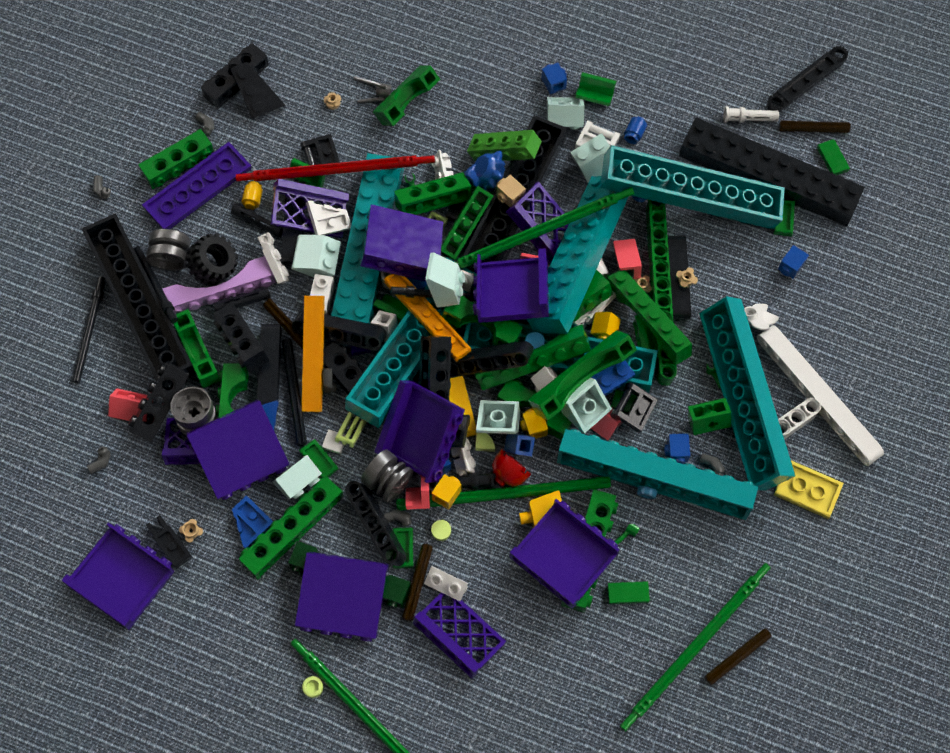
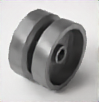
M154 230L149 236L146 261L158 269L167 271L182 270L186 268L188 263L185 261V257L187 256V250L190 249L191 240L187 235L176 230Z

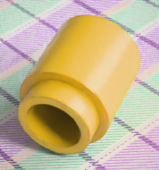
M255 181L247 183L241 201L246 209L254 210L259 207L263 192L262 185Z

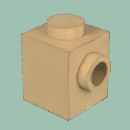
M511 175L506 179H501L497 184V198L509 207L513 206L526 193V188Z

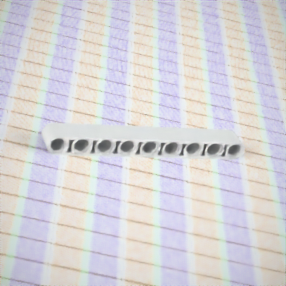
M775 325L770 326L769 330H765L757 336V340L762 348L807 399L815 398L820 402V415L864 465L869 466L884 455V450Z

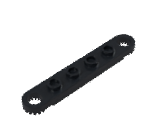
M841 46L833 47L832 50L825 53L778 89L767 100L766 106L768 110H778L781 112L846 62L848 57L847 49ZM835 53H841L843 57L838 58ZM772 101H778L780 105L774 107L771 103Z

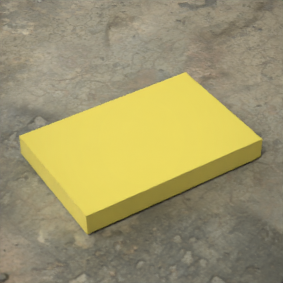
M791 460L795 477L777 485L773 495L829 519L844 483Z

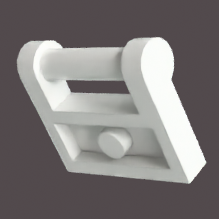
M587 121L575 144V148L597 136L589 133L590 131L598 135L602 133L604 137L611 139V141L607 140L610 146H616L621 134L610 132L593 125V122Z

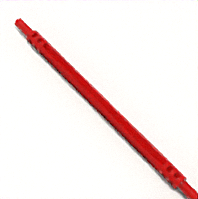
M413 155L255 170L253 173L236 174V181L254 180L256 182L415 167L418 164L435 163L436 160L435 155L422 157Z

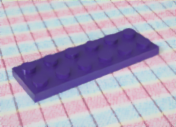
M227 142L143 203L142 206L162 229H171L236 181V174L247 173L252 167L234 146Z

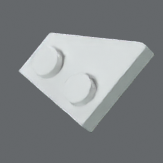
M314 201L306 203L315 235H328L351 229L347 210L335 209L325 204H315Z

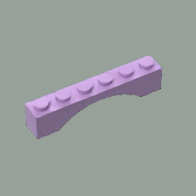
M265 256L249 261L236 276L222 284L207 288H191L175 284L163 288V291L168 301L172 302L175 308L174 312L177 314L187 309L197 310L201 306L212 305L220 300L229 299L230 296L235 297L241 293H249L260 287H269L276 283Z

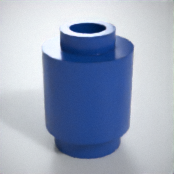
M632 117L624 132V139L630 144H637L647 128V123L642 117Z

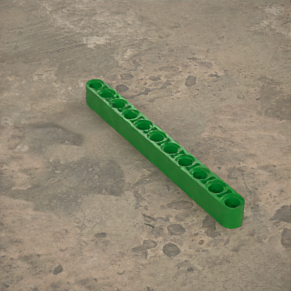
M648 200L646 205L650 286L652 287L651 299L673 322L665 203ZM658 303H663L665 307L660 306ZM654 336L655 350L658 351L655 363L656 378L659 384L669 386L677 374V365L670 358L664 359L662 355L666 354ZM663 372L669 373L671 377L664 376Z

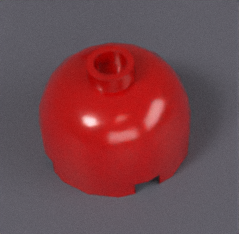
M502 449L493 460L492 470L496 475L495 480L502 486L507 484L511 487H517L523 484L531 475L528 471L525 473L527 469L512 456L505 454V451Z

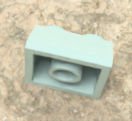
M547 97V120L563 127H569V129L584 127L583 100L575 97Z
M602 133L571 151V156L587 183L591 176L602 175L604 154L610 147Z
M298 235L291 269L313 278L315 274L334 276L341 241L325 235Z
M430 253L425 280L437 308L459 305L460 297L463 296L462 285L465 283L464 272L460 270L457 263L436 253Z
M589 378L574 391L561 411L585 434L612 408L596 379Z
M480 400L476 433L516 434L519 431V401Z
M306 455L272 482L288 499L292 497L297 499L304 493L302 490L307 485L312 487L320 480L318 476L322 473Z

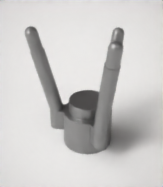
M356 76L353 77L354 80L376 86V95H379L377 98L358 100V103L383 102L391 94L392 85L380 84Z

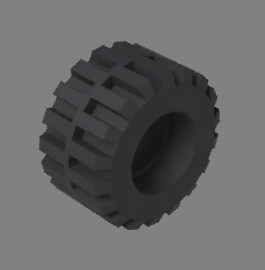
M219 234L204 235L187 250L185 261L188 262L186 264L187 268L191 270L189 273L195 276V280H201V283L204 285L206 283L208 285L219 284L236 270L238 255L235 254V247L232 248V243L230 241L227 242L223 236L220 238ZM206 253L214 257L217 266L208 260Z

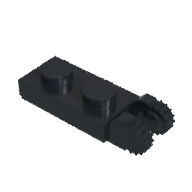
M159 515L156 517L157 521L164 529L157 533L150 522L146 526L153 534V538L177 569L193 557L170 525H167Z

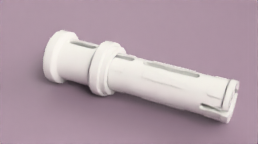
M725 106L723 112L724 123L728 121H738L739 123L745 121L778 122L779 120L778 110H746L744 107L738 109Z

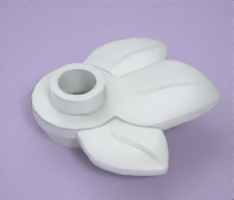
M755 304L752 307L744 308L749 324L758 330H769V326L775 324L779 317L767 312V304Z

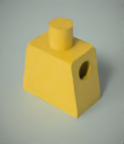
M555 491L529 501V511L519 513L521 525L532 523L534 528L554 505L555 499L560 502L562 501L560 491Z

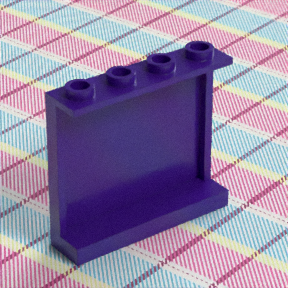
M371 204L367 215L366 239L360 266L426 282L430 253H436L441 256L444 222Z
M546 248L538 249V258L482 263L480 254H477V262H474V271L477 276H474V286L477 289L473 290L474 301H476L473 304L474 315H478L479 323L549 317Z
M400 380L374 452L379 454L387 449L397 457L398 462H404L406 467H410L413 471L425 477L424 482H438L442 476L445 462L449 458V451L456 439V432L463 420L465 409L413 381Z
M259 400L186 433L217 499L222 498V500L233 496L232 492L238 489L244 491L251 487V483L258 481V483L263 482L269 478L268 475L274 472L279 474L287 470L286 466L290 465Z
M555 499L554 505L517 548L514 547L510 551L509 558L573 609L615 559L620 549L617 548L618 545L610 538L607 540L602 536V532L597 527H591L587 524L586 519L581 514L572 512L566 502H560Z
M108 522L106 525L109 529L73 574L71 576L66 574L61 581L127 630H130L175 571L172 569V563L164 557L158 558L155 556L156 552L149 546L144 548L140 545L141 541L135 536L131 535L128 537L124 534L125 530L118 524L113 526Z
M307 552L295 626L300 627L301 631L312 632V629L320 630V634L332 635V632L340 633V637L352 638V635L360 636V640L372 642V639L378 637L377 632L389 564Z

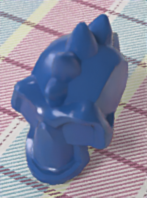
M502 151L486 153L478 157L475 163L467 171L463 172L471 185L479 186L485 191L488 190L490 192L495 189L496 184L502 179L505 171Z

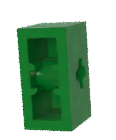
M726 398L688 406V420L693 435L731 427V411Z

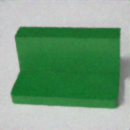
M582 72L575 98L610 106L617 81Z
M385 294L382 300L376 299L373 304L375 313H378L380 310L396 314L398 325L409 311L401 301L388 294Z
M635 315L633 327L637 346L655 350L654 334L638 315Z

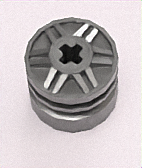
M186 387L173 396L170 403V411L184 435L217 419L209 394L202 388Z
M386 449L370 462L361 477V482L371 490L378 487L377 495L379 497L383 496V500L388 503L405 489L413 475V470L410 467H406L404 462L396 465L397 457Z

